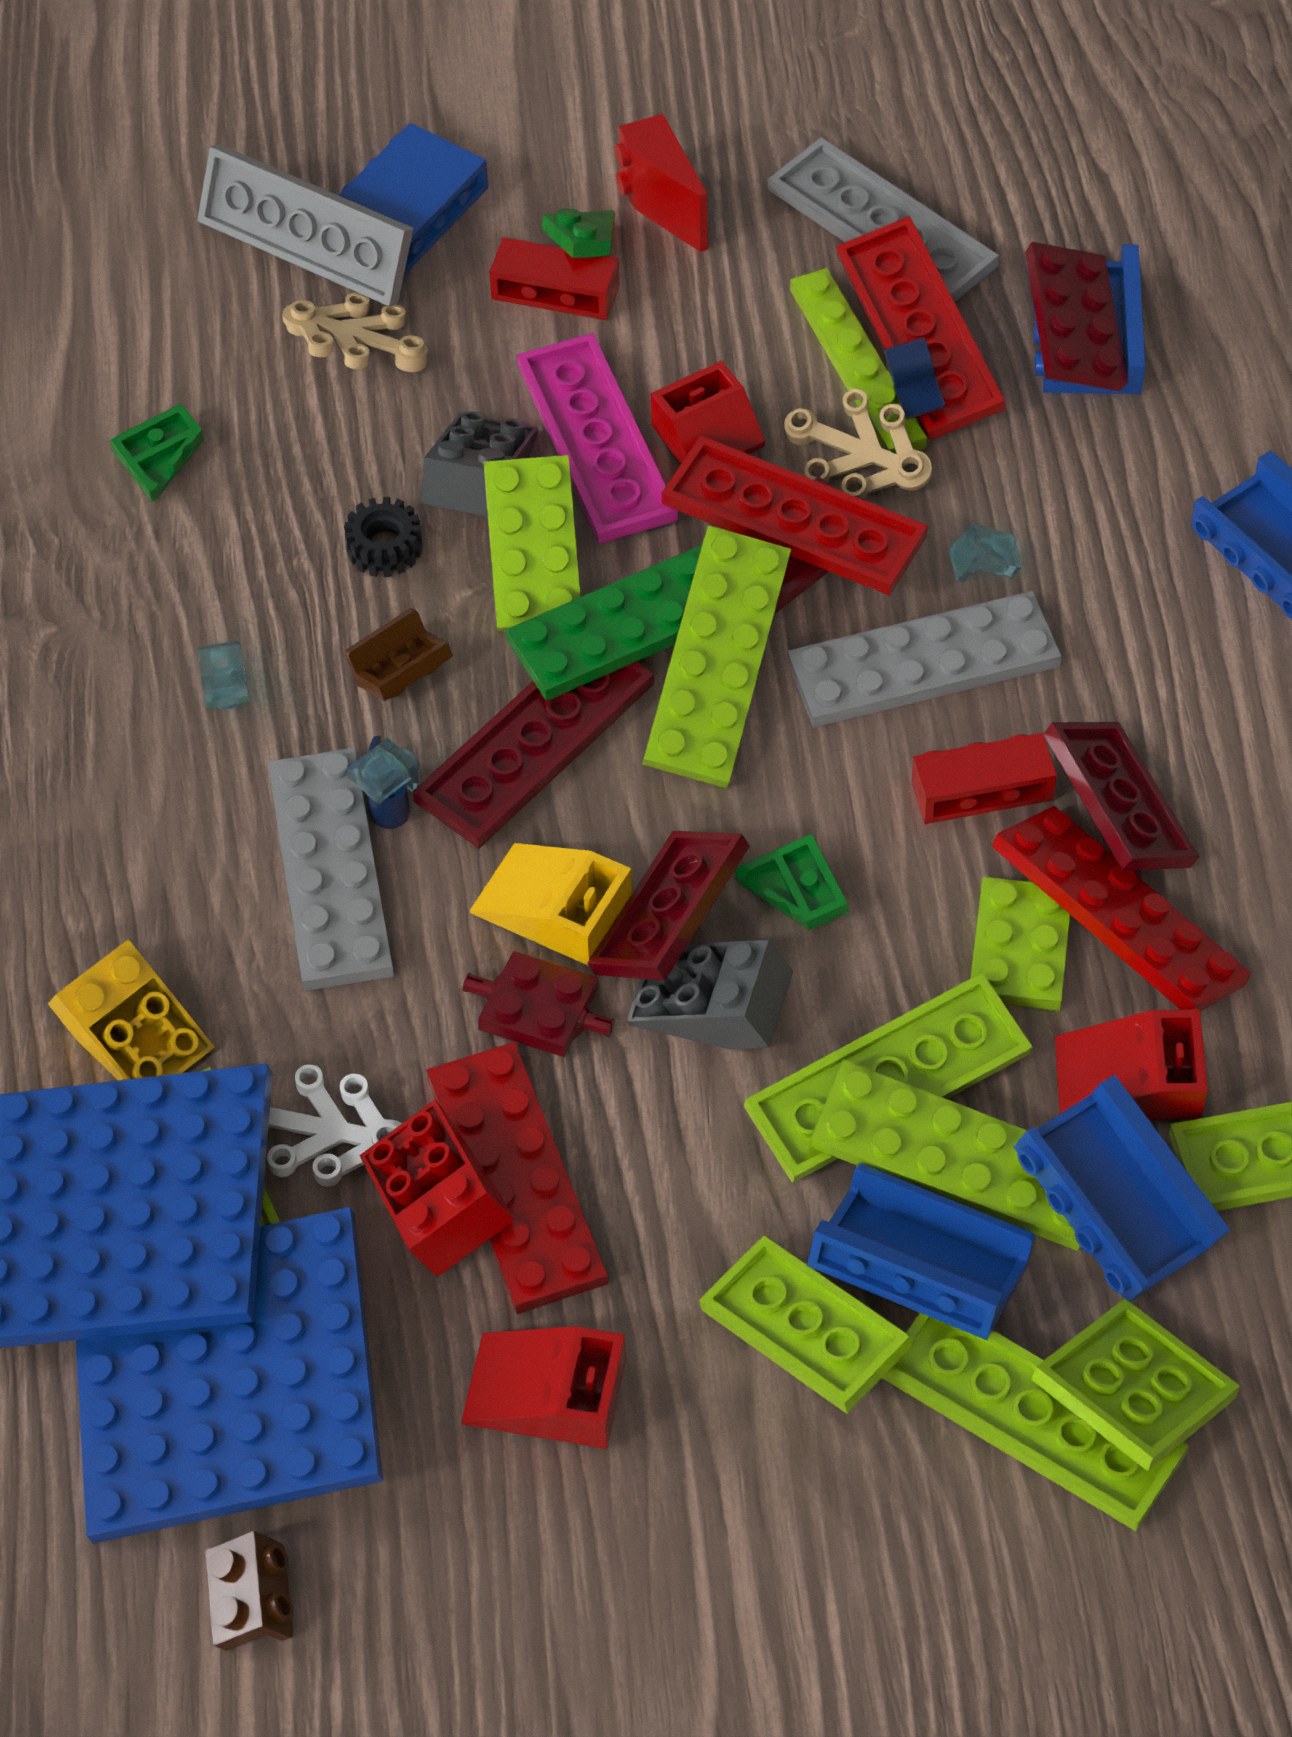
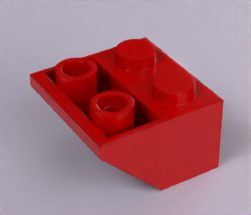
M722 360L651 393V426L681 464L700 436L746 454H751L765 447V439L745 389Z

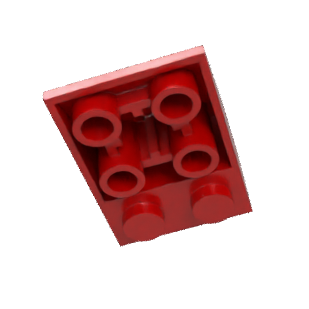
M1150 1010L1055 1036L1059 1114L1091 1095L1100 1083L1115 1074L1148 1120H1194L1202 1118L1208 1088L1200 1010Z
M436 1099L359 1155L408 1250L437 1277L514 1221L498 1189Z
M578 1326L482 1333L461 1420L462 1425L607 1449L626 1364L625 1334Z

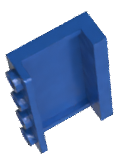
M409 123L399 135L397 134L392 137L388 146L376 158H372L367 163L365 169L352 182L347 183L338 196L413 228L405 275L489 188L487 162L485 159Z
M1122 244L1120 261H1106L1128 382L1119 392L1046 379L1041 351H1035L1034 373L1035 376H1042L1043 393H1142L1145 354L1139 245ZM1032 303L1033 315H1035L1034 303ZM1035 320L1033 342L1034 345H1040L1037 322Z
M1270 450L1258 458L1255 475L1212 503L1204 496L1195 500L1191 526L1201 539L1209 541L1223 554V557L1230 565L1241 570L1251 579L1253 585L1260 592L1266 593L1281 607L1285 615L1292 619V468Z
M1115 1074L1100 1083L1091 1095L1039 1128L1032 1127L1026 1131L1013 1147L1017 1152L1022 1168L1028 1174L1035 1176L1046 1191V1197L1050 1206L1055 1212L1063 1215L1074 1229L1075 1237L1080 1247L1086 1253L1092 1254L1102 1267L1104 1277L1110 1288L1114 1292L1121 1294L1129 1302H1132L1214 1247L1231 1231Z
M860 1163L854 1170L849 1191L830 1221L821 1220L816 1228L807 1266L988 1340L1028 1267L1035 1234Z

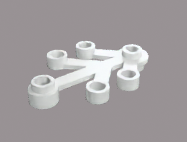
M311 1064L304 1065L295 1073L296 1087L301 1095L308 1097L320 1117L270 1107L268 1129L275 1128L312 1137L293 1147L286 1144L272 1147L267 1155L269 1169L275 1176L286 1177L291 1175L297 1166L318 1156L313 1162L316 1182L326 1187L336 1185L343 1175L364 1165L359 1156L402 1123L382 1117L369 1097L367 1080L360 1074L345 1076L340 1082V1092L342 1100L347 1105L355 1107L366 1127L347 1123L324 1087L321 1069ZM307 1077L317 1078V1081L313 1084L306 1085L302 1083ZM352 1086H359L362 1088V1090L356 1094H350L347 1092V1090ZM341 1143L357 1145L339 1157L333 1154H322ZM282 1156L290 1158L289 1162L284 1165L274 1163L277 1158ZM325 1166L336 1168L331 1174L320 1173V1170Z

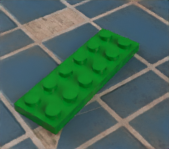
M702 545L506 629L507 642L546 701L675 645Z

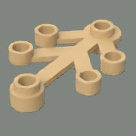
M351 293L346 296L345 303L317 307L310 301L299 300L288 305L283 310L282 319L286 324L287 330L293 335L305 337L308 343V352L312 356L327 357L332 353L333 337L326 333L329 332L333 334L344 354L345 365L351 369H363L368 366L369 348L365 345L395 354V365L400 370L418 372L427 366L428 348L420 337L405 336L401 340H397L373 332V330H397L404 327L406 311L400 305H386L382 308L381 315L365 317L369 314V297L360 293ZM348 316H351V317L355 318V319H348V320H341V321L336 320V318H342V317H348Z
M860 389L849 390L843 397L845 412L852 417L859 439L817 422L814 413L808 409H795L785 418L784 428L788 439L793 444L804 446L816 440L848 453V455L828 462L822 458L811 459L807 462L804 470L807 478L814 480L816 477L812 476L811 473L817 468L825 470L820 477L827 483L830 479L873 464L886 469L866 478L858 473H851L844 477L841 483L842 491L857 498L864 499L870 493L893 485L908 491L919 490L928 483L932 476V464L929 457L921 451L912 449L904 427L906 423L904 410L897 404L884 406L879 414L883 429L891 434L897 454L880 447L868 414L869 402L867 395ZM855 399L863 401L859 407L853 408L849 406L850 402ZM891 414L900 416L896 422L886 421V418ZM798 420H807V423L802 427H795L793 425ZM916 464L918 466L914 472L904 471V468L908 465ZM854 483L862 485L861 489L857 492L848 491V487Z

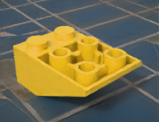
M514 843L471 907L470 913L588 965V960L632 894V871L630 867L593 851Z
M129 939L59 991L48 1003L74 1038L118 1081L183 1073L215 1048Z

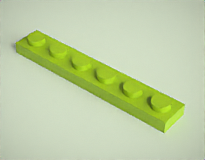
M828 268L790 279L792 295L847 390L860 389L867 395L869 402L868 414L880 447L897 454L891 434L883 429L879 417L880 411L884 406L888 404L901 406L891 376ZM854 400L857 407L863 403L862 400ZM891 414L886 418V421L896 422L900 416ZM915 417L906 419L904 427L912 449L918 451L925 449L927 437Z

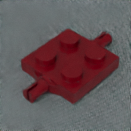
M513 951L503 972L493 981L468 973L463 983L464 992H470L487 998V1003L478 1018V1029L480 1031L561 1057H565L572 1041L584 1029L605 1035L608 1038L614 1029V1018L611 1019L590 1012V1004L598 990V977Z

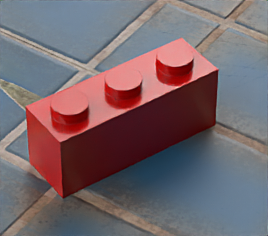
M502 237L489 271L491 299L606 321L620 287L619 258L610 256L572 258L561 247Z
M1037 733L1032 735L1019 734L1009 739L988 743L975 742L966 747L944 751L931 750L922 755L913 756L911 782L924 824L1054 801L1057 774L1043 733Z

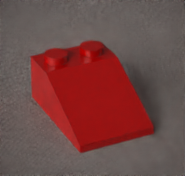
M658 114L618 126L619 143L615 144L614 150L620 166V172L615 174L620 194L628 196L636 211L700 252L708 250L707 192L664 114Z

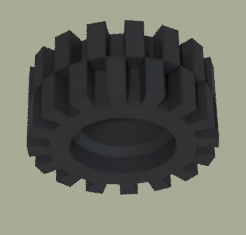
M383 497V503L377 504L376 498L368 499L369 507H365L361 502L356 506L357 514L350 511L347 516L348 522L344 524L347 554H349L351 563L353 565L357 563V569L362 573L369 568L370 576L377 577L379 570L384 572V577H392V569H396L398 574L404 573L405 563L413 567L416 564L415 557L420 558L422 553L421 546H423L420 519L418 514L415 515L414 508L410 505L404 508V501L397 499L393 505L391 504L390 497ZM382 531H390L399 535L394 540L385 543H376L368 540L373 534Z

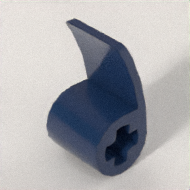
M924 337L884 349L888 370L906 419L946 407L934 375L931 356Z
M379 735L373 737L366 759L365 778L370 814L373 822L379 827L394 829L402 826L410 816L407 783L399 773L393 771L379 772L384 760L381 736Z

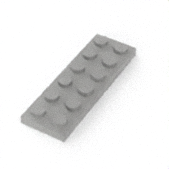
M822 137L768 178V190L844 242L910 216L954 302L998 267L999 255Z
M221 144L210 146L198 222L387 306L398 303L413 232L412 227Z
M1033 591L787 650V662L813 728L1061 666L1062 658Z
M355 747L268 761L303 991L394 977Z

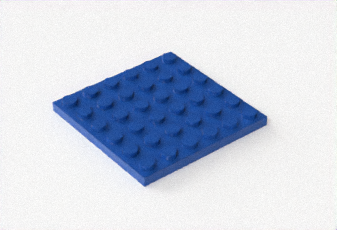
M267 1063L0 1094V1348L253 1322L273 1073Z
M351 1207L261 1226L253 1322L76 1340L86 1535L93 1544L383 1481L356 1218Z

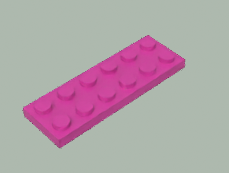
M594 333L517 354L519 371L558 456L569 455L571 485L598 544L678 521V510L662 504L661 493L666 485Z

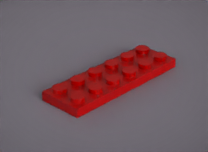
M910 216L835 246L837 256L883 348L886 349L924 337L934 368V375L946 406L943 409L918 416L930 441L1006 410L1005 400Z
M704 436L699 437L661 493L663 505L725 530L790 548L789 556L889 596L927 538L928 525Z
M1052 806L997 833L992 847L1180 1010H1200L1201 1012L1246 985L1251 975L1249 970L1240 964L1232 954L1226 952L1207 936L1199 926L1192 923L1174 908L1166 898L1159 895L1141 880L1133 870L1123 871L1114 856L1100 842L1088 835L1067 814L1061 812L1057 807Z
M515 1041L426 1069L427 1078L435 1099L439 1102L498 1189L514 1218L512 1223L491 1237L489 1243L516 1314L607 1285V1273Z

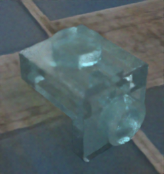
M972 524L950 548V559L955 579L965 582L977 569L1013 578L1022 569L1015 537L1005 532Z
M232 641L199 647L197 655L206 709L214 707L218 709H231L240 703L249 702L240 643Z
M388 737L347 768L349 779L378 804L406 783L407 789L411 792L420 785L418 774L420 766L418 760L409 749L405 747L400 749Z

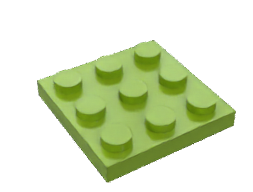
M1125 1298L1038 1364L1031 1379L1147 1471L1234 1401L1240 1389V1385Z

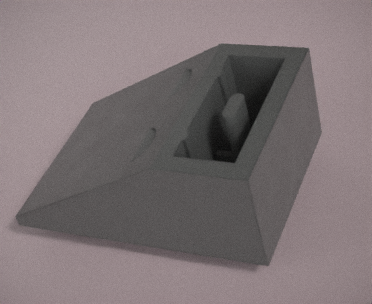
M475 411L459 413L424 457L421 504L488 516L484 461L529 458L538 433V427L527 426L524 421L519 419H504L502 421L489 419L483 413Z
M769 939L688 944L665 981L640 979L626 1022L630 1026L726 1049L769 1048L793 970Z

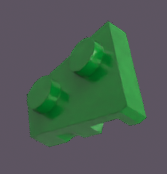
M564 208L558 210L556 214H543L542 230L572 258L609 256L615 212L613 210L580 212L575 209Z
M182 403L113 437L110 439V444L114 454L152 502L161 495L203 442L204 438L200 426Z
M812 834L737 867L734 871L735 878L740 885L807 930L814 929L850 912L848 903Z

